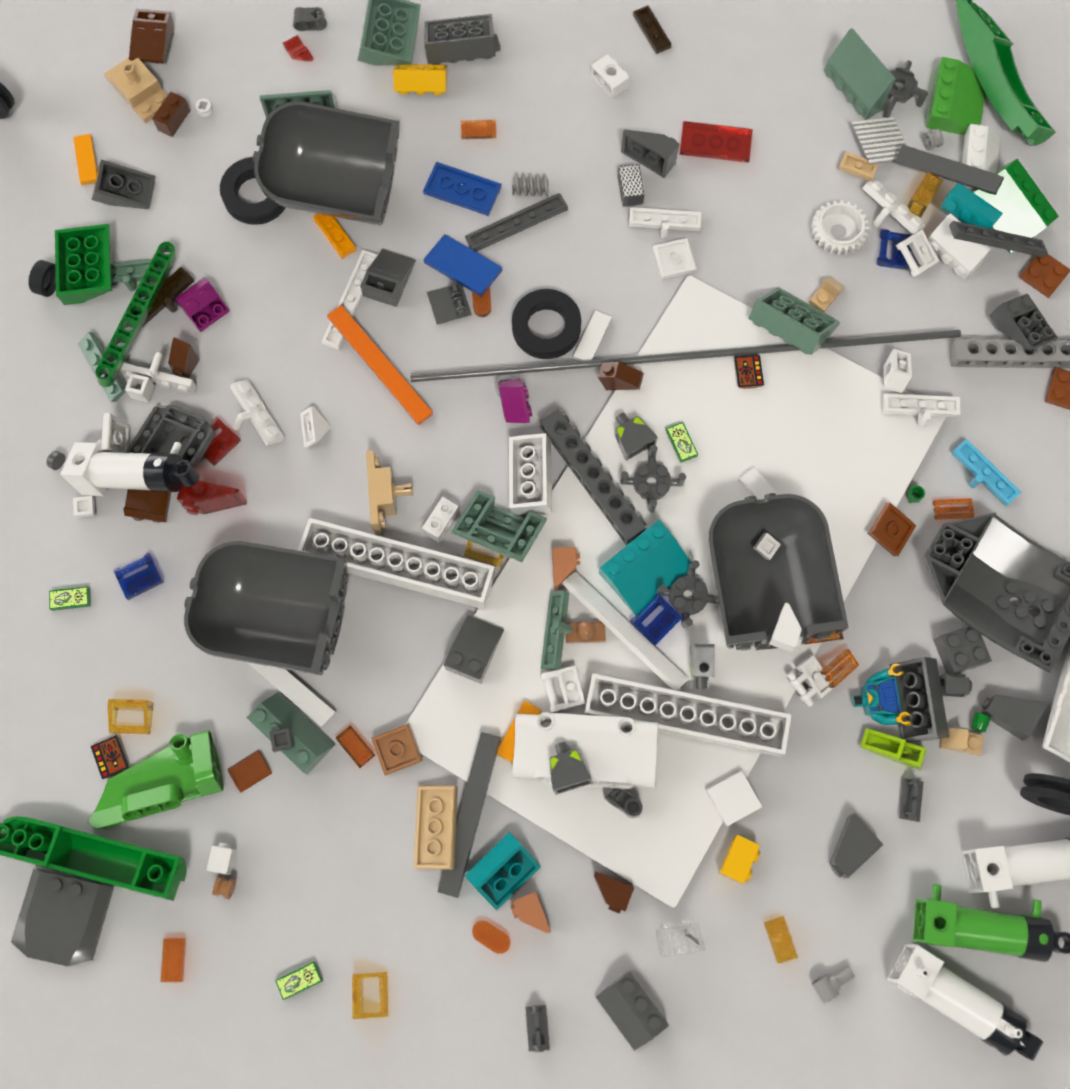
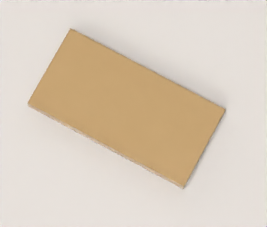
M418 786L414 869L454 870L458 786Z

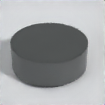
M53 451L47 458V466L53 470L60 469L64 464L65 455L59 451Z

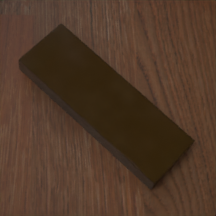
M647 5L633 11V17L654 52L658 54L670 49L672 44L650 7Z

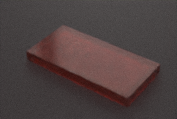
M683 121L679 155L749 163L753 129Z

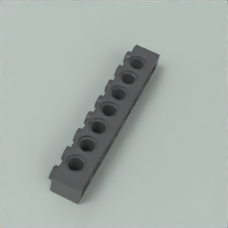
M556 409L540 420L541 430L547 434L552 445L625 545H628L646 530V522L634 512L635 507L630 501L627 502L623 497L622 489L619 486L616 487L612 482L611 474L603 470L600 459L592 455L589 444L581 440L577 428H572L566 413H561L559 409ZM564 429L566 432L559 434L557 430ZM570 443H574L576 447L572 449L569 448L567 445ZM585 458L587 459V462L580 463L578 459ZM594 472L598 474V477L591 478L589 474ZM606 487L609 489V492L602 493L599 489ZM617 502L620 504V507L613 508L610 504ZM628 517L632 522L626 524L621 519Z

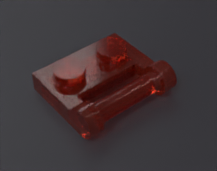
M218 417L213 420L214 423L210 426L214 432L218 428L222 431L212 440L203 455L213 466L241 441Z

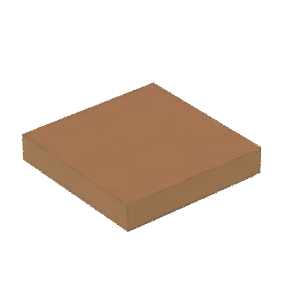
M409 723L371 738L385 776L423 761Z

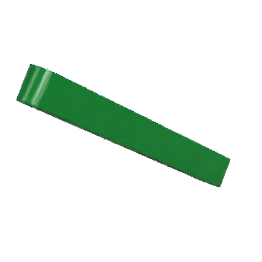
M162 242L158 246L96 368V378L102 387H110L115 382L176 260L175 246L170 242ZM152 281H153V282H156V283L153 284V285L148 284L149 282H152ZM141 297H148V299H146V300H142V299H140V298H141ZM134 312H140L139 315H133ZM127 327H132V328H133V329L130 330V331L125 330V328H127ZM120 342L125 343L123 346H117ZM117 358V361L110 362L109 359ZM102 374H109L107 378L100 377Z

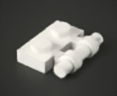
M809 655L796 666L800 672L797 676L793 670L786 674L790 685L795 687L799 693V698L808 707L814 704L811 698L813 695L817 699H821L835 687L814 655ZM804 680L809 686L807 690L802 685Z

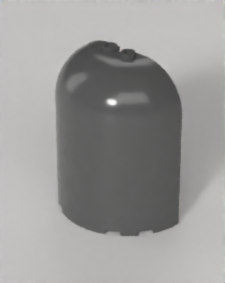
M307 102L283 104L268 115L263 124L261 135L258 134L257 146H260L259 151H254L253 154L257 183L262 192L271 201L282 207L381 226L384 222L392 188L395 165L393 163L396 162L400 121Z
M769 493L764 495L765 499L757 500L756 496L746 497L745 500L736 501L725 506L717 513L709 530V547L725 641L729 649L734 648V646H736V650L745 651L754 646L756 650L778 648L769 643L785 603L790 605L802 628L800 636L803 637L801 644L810 641V638H814V640L829 638L834 631L836 634H839L849 628L828 522L816 504L799 495H776V493ZM763 533H768L781 544L771 560H766L753 549Z
M231 541L218 545L203 557L197 567L195 577L190 581V589L193 590L191 597H186L184 603L186 608L184 614L186 633L197 648L211 656L323 675L324 670H327L331 658L329 654H334L344 615L345 607L342 597H346L347 582L346 576H344L348 573L346 559L245 541Z

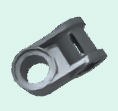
M297 7L294 9L293 28L295 30L322 31L326 28L327 21L320 7Z
M613 788L609 795L604 796L607 802L629 818L639 817L643 810L642 802L631 794L628 789ZM630 803L638 805L639 811L637 813L628 811L627 807Z

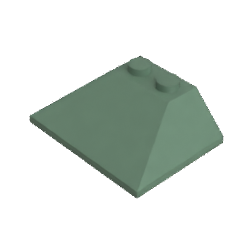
M477 490L452 529V533L514 560L523 562L545 525L547 518L529 511L526 518H522L494 506V496Z

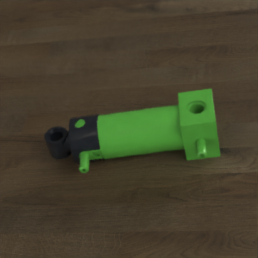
M938 884L933 885L932 900H916L913 942L942 947L972 949L1041 962L1049 961L1052 952L1060 954L1070 953V933L1054 932L1051 921L1041 918V900H1033L1032 916H1019L957 906V903L941 901V885ZM1060 937L1064 940V946L1062 948H1060L1058 945V939Z

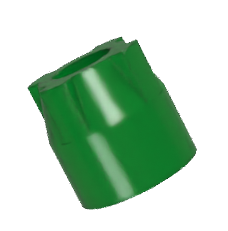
M913 486L906 494L908 495V502L910 504L919 503L925 496V490L921 486Z
M975 712L970 728L981 733L986 732L991 717Z

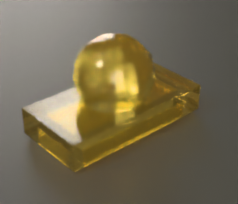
M784 916L763 922L777 964L798 958Z

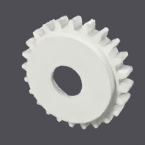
M835 200L832 205L828 202L825 207L821 206L820 210L816 211L812 220L811 228L813 230L811 234L815 235L814 241L818 240V246H824L823 250H830V254L834 251L837 255L840 252L846 255L848 250L851 253L855 249L858 250L864 244L869 231V227H867L869 221L865 220L866 214H861L862 209L857 210V205L851 206L850 202L845 204L843 200L840 203H837ZM835 225H840L845 228L846 235L843 238H835L831 235V228Z

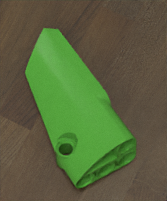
M210 730L191 734L189 737H186L184 734H176L170 739L168 747L108 779L100 801L88 823L96 830L172 810L178 808L181 802L223 791L219 759Z

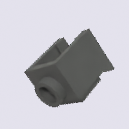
M944 673L939 676L943 696L965 697L972 691V681L969 680V677H965V675H949Z

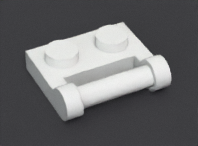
M923 230L916 232L896 245L908 263L912 277L917 276L939 262ZM907 245H909V247L911 248V250H912V252H913L915 258L917 259V261H918L920 267L917 266V264H916L915 260L913 259V257H912V255H911V253H910V251H909Z
M575 665L541 674V679L545 682L551 713L586 704ZM553 678H558L564 700L562 704H558L552 681Z

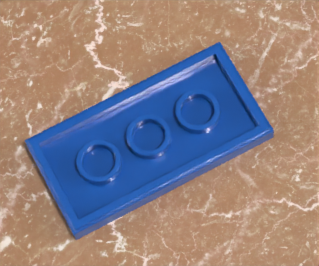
M436 162L423 189V194L489 216L502 184Z
M445 234L423 259L426 265L448 278L456 280L460 285L480 297L483 296L503 271L501 266Z

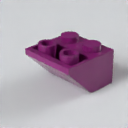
M205 278L174 299L200 332L230 311L210 282Z
M520 378L498 382L506 423H530L529 417L532 416V410L529 402L526 401V398H529V393L525 383H522Z

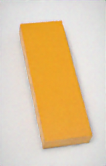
M91 134L75 136L73 140L81 185L95 183L98 170L93 138Z
M316 214L312 217L341 259L357 250L334 217Z
M524 701L517 714L539 715L542 710ZM515 719L499 746L497 753L498 756L513 763Z

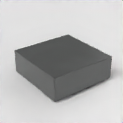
M291 728L269 732L274 753L294 748Z

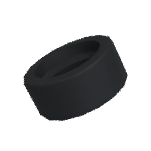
M39 260L33 265L28 280L29 289L32 293L49 297L55 292V264Z

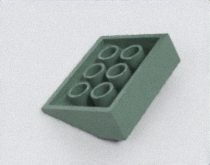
M368 0L357 61L371 65H411L420 4L406 0Z
M853 28L849 29L829 57L824 69L827 77L831 78L837 89L846 96L847 101L856 108L858 114L865 120L883 110L896 79Z
M332 90L259 95L266 118L274 109L289 102H307L338 109L337 99Z
M779 287L757 299L748 318L753 321L754 325L767 329L771 335L781 337L787 344L794 345L800 348L801 352L810 355L823 345L840 324V321Z

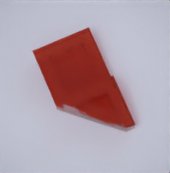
M298 35L283 42V47L291 59L300 61L314 60Z

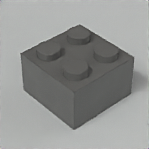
M969 626L942 634L933 640L944 669L949 675L981 667L992 661L982 635Z

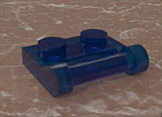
M887 229L881 230L879 235L881 238L880 253L877 258V265L908 270L909 265L896 245L912 235L895 233ZM888 240L892 241L890 259L886 257Z
M150 553L145 554L143 558L121 569L118 567L113 570L127 600L164 583ZM146 564L148 565L147 568H145V569H143V570H141V571H139V572H137V573H135V574H133V575H131V576H129V577H127V578H124V575H126V574H128V573H130V572H132V571H134V570H136V569H138V568H140V567H142V566H144V565H146Z
M659 594L653 597L654 600L637 617H633L630 620V623L654 646L683 618ZM660 605L663 610L645 627L642 622Z

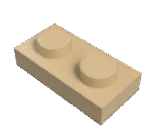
M845 151L838 169L872 181L878 164L870 165L868 159Z

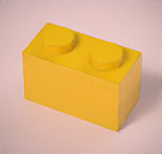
M735 835L718 874L739 884H744L745 881L749 882L753 870L750 868L753 862L756 863L761 853L758 850L760 845Z

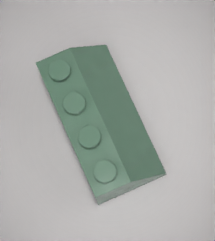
M280 692L261 702L246 717L270 741L269 732L291 728L294 748L281 752L306 775L335 746Z

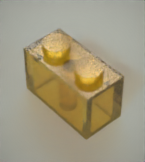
M927 172L907 205L909 211L921 218L944 180Z

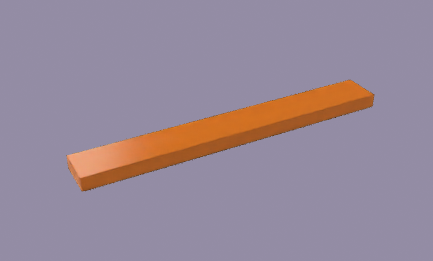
M342 305L327 315L329 321L417 425H420L433 415L429 407Z

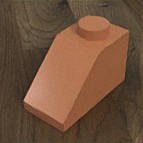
M576 547L552 548L554 590H559L563 585V581L576 571L577 565H580V553H576Z
M536 892L513 901L514 905L511 906L514 918L519 917L521 922L545 933L551 932Z

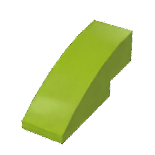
M868 728L865 730L860 745L861 748L920 771L927 753V749Z

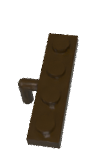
M182 267L165 280L143 326L165 307L172 313L176 312L177 308L173 300L195 282ZM134 312V313H133V315H139V314H140V312Z

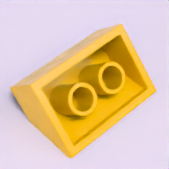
M396 65L393 69L394 91H398V94L416 92L417 95H424L426 92H433V95H443V92L447 91L448 65Z

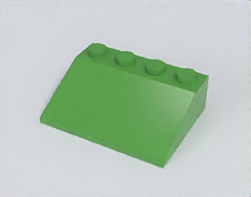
M941 58L935 72L926 128L965 135L970 124L981 125L985 91L972 67L957 59Z

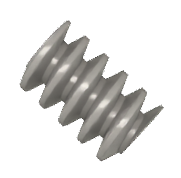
M515 172L513 177V195L515 190L518 196L521 195L522 191H524L525 196H528L529 191H531L532 196H535L536 191H538L539 196H542L545 191L548 197L549 179H547L546 173L543 174L542 178H540L539 173L536 174L535 178H533L532 173H529L528 178H526L525 173H522L521 178H519L518 173Z

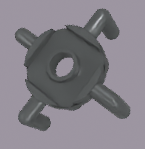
M910 60L905 62L903 68L899 67L890 71L896 79L888 95L889 102L883 113L884 118L890 117L896 101L906 103L914 94L919 96L916 105L922 107L928 92L918 87V81L915 80L913 72L910 71L912 65ZM896 82H900V83H902L904 86H903V87H899V86L896 85Z
M656 445L650 447L648 463L638 467L634 478L628 477L629 474L626 471H623L620 477L622 485H633L636 493L644 500H648V511L651 513L655 512L657 500L668 493L670 486H683L686 479V474L680 473L678 479H671L668 469L656 463L658 449ZM655 478L657 484L650 486L647 483V479Z
M697 560L688 565L687 576L676 580L670 589H667L666 585H661L656 589L658 595L668 596L671 605L678 613L682 614L681 626L683 628H688L693 624L690 615L702 611L707 602L719 604L718 595H708L705 582L695 577V570L700 565ZM689 590L693 593L692 601H687L684 598L685 591Z

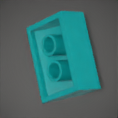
M959 182L948 193L940 206V211L947 216L951 213L962 223L993 229L1003 215L1000 210Z
M509 832L464 876L497 911L541 866Z

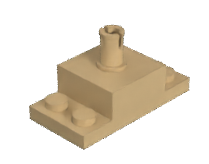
M128 57L104 73L106 79L145 124L152 120L167 97L158 80L139 58L129 61Z
M374 450L366 451L370 519L375 535H382L383 528H386V521L383 516L397 515L396 497L413 496L412 483L395 485L391 468H382L379 456L376 457Z

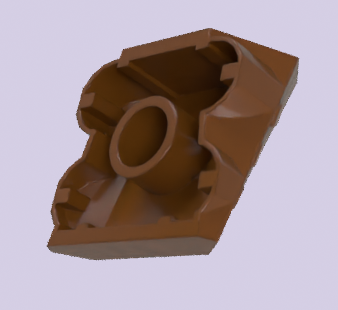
M128 489L125 507L123 508L124 516L132 517L135 521L147 519L153 522L166 523L172 492Z

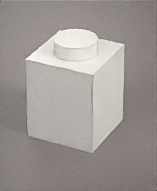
M131 373L125 391L131 399L149 403L155 386L149 377Z
M219 843L218 847L212 846L206 871L231 875L237 850L231 849V845Z

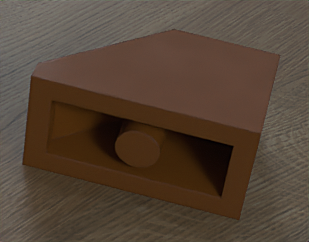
M174 337L168 364L172 369V373L179 377L185 376L189 378L198 364L199 358L190 344Z
M602 362L598 379L606 390H637L641 387L644 373L621 362Z
M595 872L594 879L605 904L609 905L608 909L620 914L621 910L625 912L634 887Z

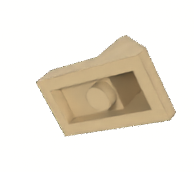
M829 277L823 281L821 288L810 299L809 304L825 312L845 289V286L834 278Z
M948 728L949 738L940 740L941 749L978 756L982 755L984 735L970 733L968 729Z

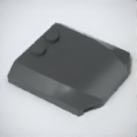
M168 405L167 408L154 407L125 453H170L174 443L179 442L182 446L178 455L183 460L189 461L196 468L216 433L205 418L175 405Z
M33 869L11 943L28 958L63 966H73L93 960L114 887Z

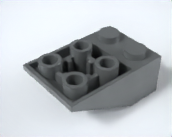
M382 249L366 271L360 285L362 295L397 307L416 260Z
M1028 293L1000 304L989 315L999 331L1029 350L1058 339Z

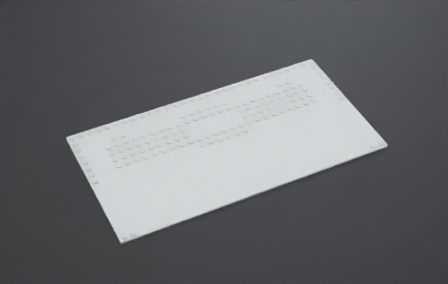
M687 276L637 356L787 343L781 337L771 335L767 329L754 325L753 321L748 319L753 308L693 276ZM828 348L818 349L812 355L805 354L800 350L749 354L760 355L764 386L750 389L738 387L734 360L736 356L632 364L630 367L644 373L640 389L615 390L583 442L586 441L591 448L590 452L592 455L600 459L603 470L611 474L612 482L615 486H619L622 489L623 497L626 501H630L635 507L634 512L637 516H641L644 519L646 530L660 520L676 539L691 562L694 560L699 561L700 565L695 570V577L705 582L708 595L717 596L709 547L710 526L714 517L725 506L752 496L739 479L755 467L778 495H799L809 499L821 509L828 522L843 601H845L877 543L868 535L870 528L885 503H891L897 507L946 417L931 416L926 425L921 427L918 425V415L883 414V395L885 393L914 394L905 389L900 393L884 388V378ZM621 413H625L629 420L639 416L657 435L658 439L655 444L658 448L656 463L668 469L671 479H678L680 473L686 474L684 485L670 486L668 493L657 500L656 510L653 513L648 511V500L641 498L634 490L633 485H622L620 483L623 471L628 472V477L634 478L638 467L648 463L650 450L648 448L625 461L614 435L615 428L619 426L615 418ZM684 422L697 450L698 457L680 463L665 430L670 426ZM579 458L578 461L580 463H586L587 459ZM567 467L552 490V512L538 514L547 518V521L523 562L512 558L508 560L491 587L485 609L478 608L473 616L476 619L504 629L482 684L445 670L443 664L406 724L409 723L420 754L468 782L481 732L502 737L501 745L524 701L541 709V713H551L549 709L551 705L545 682L541 679V674L555 671L541 669L550 592L566 591L570 593L566 623L583 621L601 622L564 585L559 590H554L552 548L576 547V553H580V565H577L576 572L689 679L678 690L680 692L783 713L796 690L795 687L790 685L786 674L793 670L797 676L800 672L796 666L809 655L815 656L823 639L814 640V638H810V641L801 644L799 648L795 647L792 653L780 648L756 650L755 646L746 651L736 650V646L729 649L726 646L719 604L707 602L702 611L690 615L693 624L688 628H683L681 626L682 614L678 613L671 605L668 596H661L636 617L599 574L600 567L627 545L619 537L571 469ZM592 472L589 474V476L591 478H597L598 474ZM649 478L647 479V483L650 486H655L657 484V480L655 478ZM606 487L599 489L602 493L609 492V489ZM617 502L610 504L613 508L620 507V504ZM628 517L621 519L626 524L632 522ZM689 590L685 591L684 598L687 601H692L693 593ZM605 626L606 642L566 643V634H564L560 669L575 665L585 703H587L592 673L672 690L607 626ZM715 644L714 677H709V689H697V677H691L690 645ZM702 663L699 666L701 672L705 671V665ZM553 678L552 681L558 704H562L564 700L558 678ZM586 704L557 713L584 715ZM545 722L542 727H548L551 723ZM626 727L622 731L630 732L632 729ZM658 732L656 786L642 787L633 785V788L628 789L643 805V810L637 818L627 817L604 799V796L609 795L613 788L583 786L555 795L551 783H540L535 781L534 778L513 777V763L498 755L495 760L487 795L661 902L674 908L677 906L723 823L706 790L740 771L744 773L747 779L761 753ZM630 803L627 807L631 813L639 811V807L635 803Z

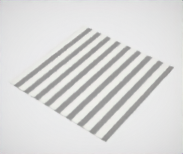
M894 117L851 122L870 165L894 162L902 145H906Z

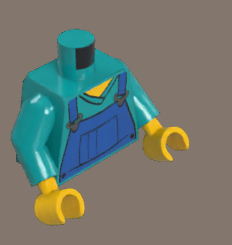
M893 664L890 669L887 668L874 673L865 681V685L861 687V695H852L853 707L863 706L864 714L870 716L872 720L882 725H898L900 722L906 726L911 725V722H904V718L911 715L901 711L896 677H892L893 675H903L904 672H895V668L901 666V664Z

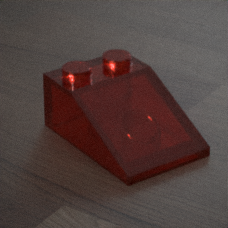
M198 481L191 487L183 485L177 496V500L182 507L186 509L187 513L192 515H198V513L209 514L246 505L247 503L239 489Z

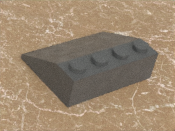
M492 14L425 21L427 63L438 65L442 62L456 63L460 60L473 61L478 58L490 59L495 57Z

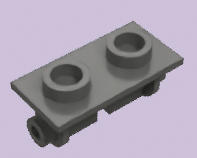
M903 778L899 819L920 822L924 783L920 779Z
M546 1005L525 1007L529 1052L550 1050Z

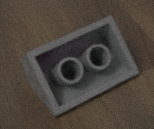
M630 971L624 973L596 996V999L634 1051L654 1039L669 1026Z

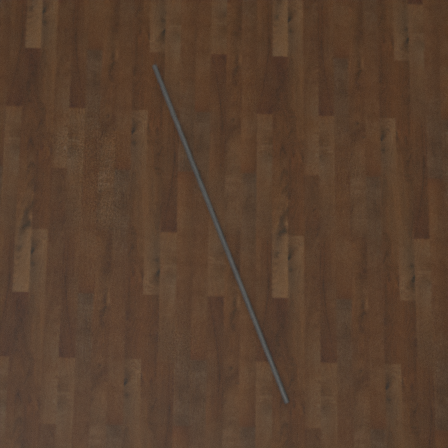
M950 330L825 341L819 349L961 337V331ZM780 344L410 375L411 382L592 368L601 367L602 362H621L628 365L798 351L800 348L794 345Z

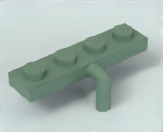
M152 259L111 264L112 283L124 282L129 291H134L135 281L142 280Z
M88 332L78 345L95 373L105 351L95 334ZM117 358L109 359L110 362L117 360ZM102 374L100 377L107 378L109 374ZM117 376L115 382L110 387H102L110 402H116L126 392L119 376Z
M550 592L541 669L560 670L564 634L573 632V627L566 624L569 592Z

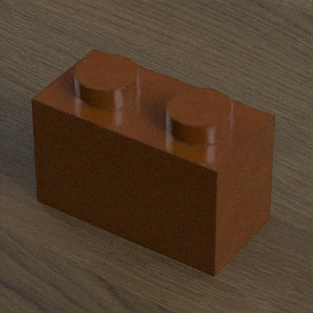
M170 91L152 120L158 131L173 137L191 110L184 97Z

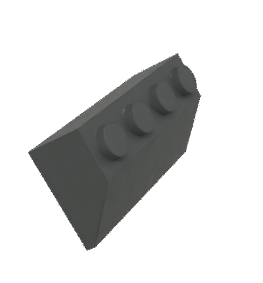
M921 657L893 663L901 664V666L895 668L896 673L904 672L901 676H892L896 677L901 711L911 715L904 718V722H911V725L906 726L901 722L899 724L901 739L906 740V742H919L949 738L937 659Z

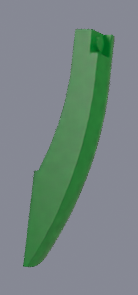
M956 0L961 32L967 53L976 76L990 102L1010 129L1021 133L1031 146L1045 142L1056 131L1036 108L1020 79L1011 49L1013 43L983 8L975 4L973 0Z
M11 817L3 820L4 822L0 824V856L174 901L180 881L184 882L186 878V862L179 856L126 844L28 817Z

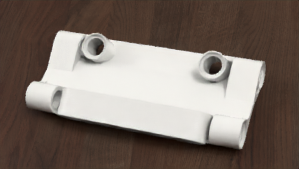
M547 712L539 715L516 714L513 777L534 778L537 782L552 784L549 758L557 755L556 744L567 742L569 751L578 750L591 776L593 784L586 786L630 789L633 788V785L655 787L659 724L657 722L634 721L628 717ZM545 722L551 723L548 727H542ZM626 727L632 729L630 732L622 731Z

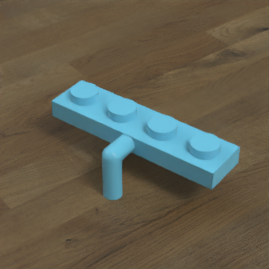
M967 439L952 451V454L975 476L969 483L971 488H975L982 483L1005 506L1022 493Z

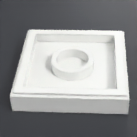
M687 238L652 246L661 280L697 271Z
M111 413L104 414L101 450L104 452L125 453L129 448L130 426Z
M742 771L706 790L726 827L762 807Z

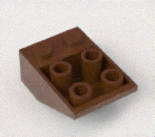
M136 9L132 20L129 61L139 58L141 62L164 64L174 32L171 12Z

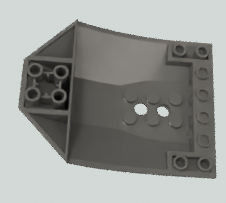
M996 512L943 524L925 554L943 605L959 620L987 639L1050 673L1070 636V562L1024 536L997 516ZM1013 597L1018 598L1021 601V605L1018 607L1013 606L1010 603V599ZM1033 608L1037 610L1038 616H1032L1028 609Z

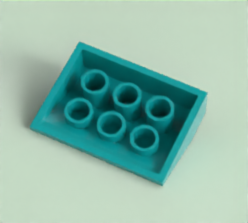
M658 520L603 564L599 569V574L637 617L661 597V595L656 593L658 587L666 585L667 589H670L676 580L687 576L688 565L691 561L670 531Z

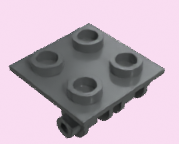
M451 280L448 287L427 292L437 325L472 315L463 286L456 282V280Z

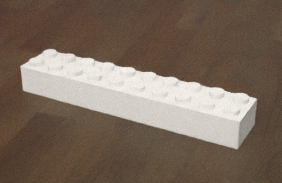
M312 518L308 520L297 550L346 559L347 572L349 574L485 609L495 577V566Z
M593 673L584 715L628 717L634 721L657 722L659 724L658 732L782 757L786 753L791 714Z

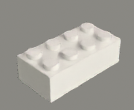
M546 433L509 437V508L517 516L528 515L529 511L536 514L552 512L551 441Z

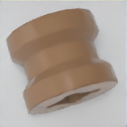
M219 875L214 883L212 894L214 896L222 895L225 899L229 900L234 892L236 879L231 878L228 880L224 876Z

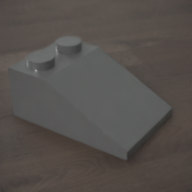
M624 130L621 153L665 178L676 164L679 143L674 138L668 137L665 134Z
M101 159L91 200L111 206L149 209L155 176Z
M468 615L445 660V670L482 684L504 629Z

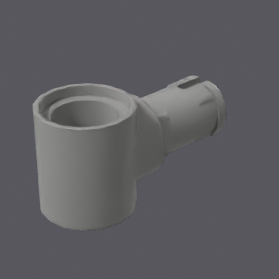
M848 966L835 975L831 974L828 976V974L821 976L812 982V985L822 1002L826 1003L840 994L838 991L841 989V986L853 979L855 975Z

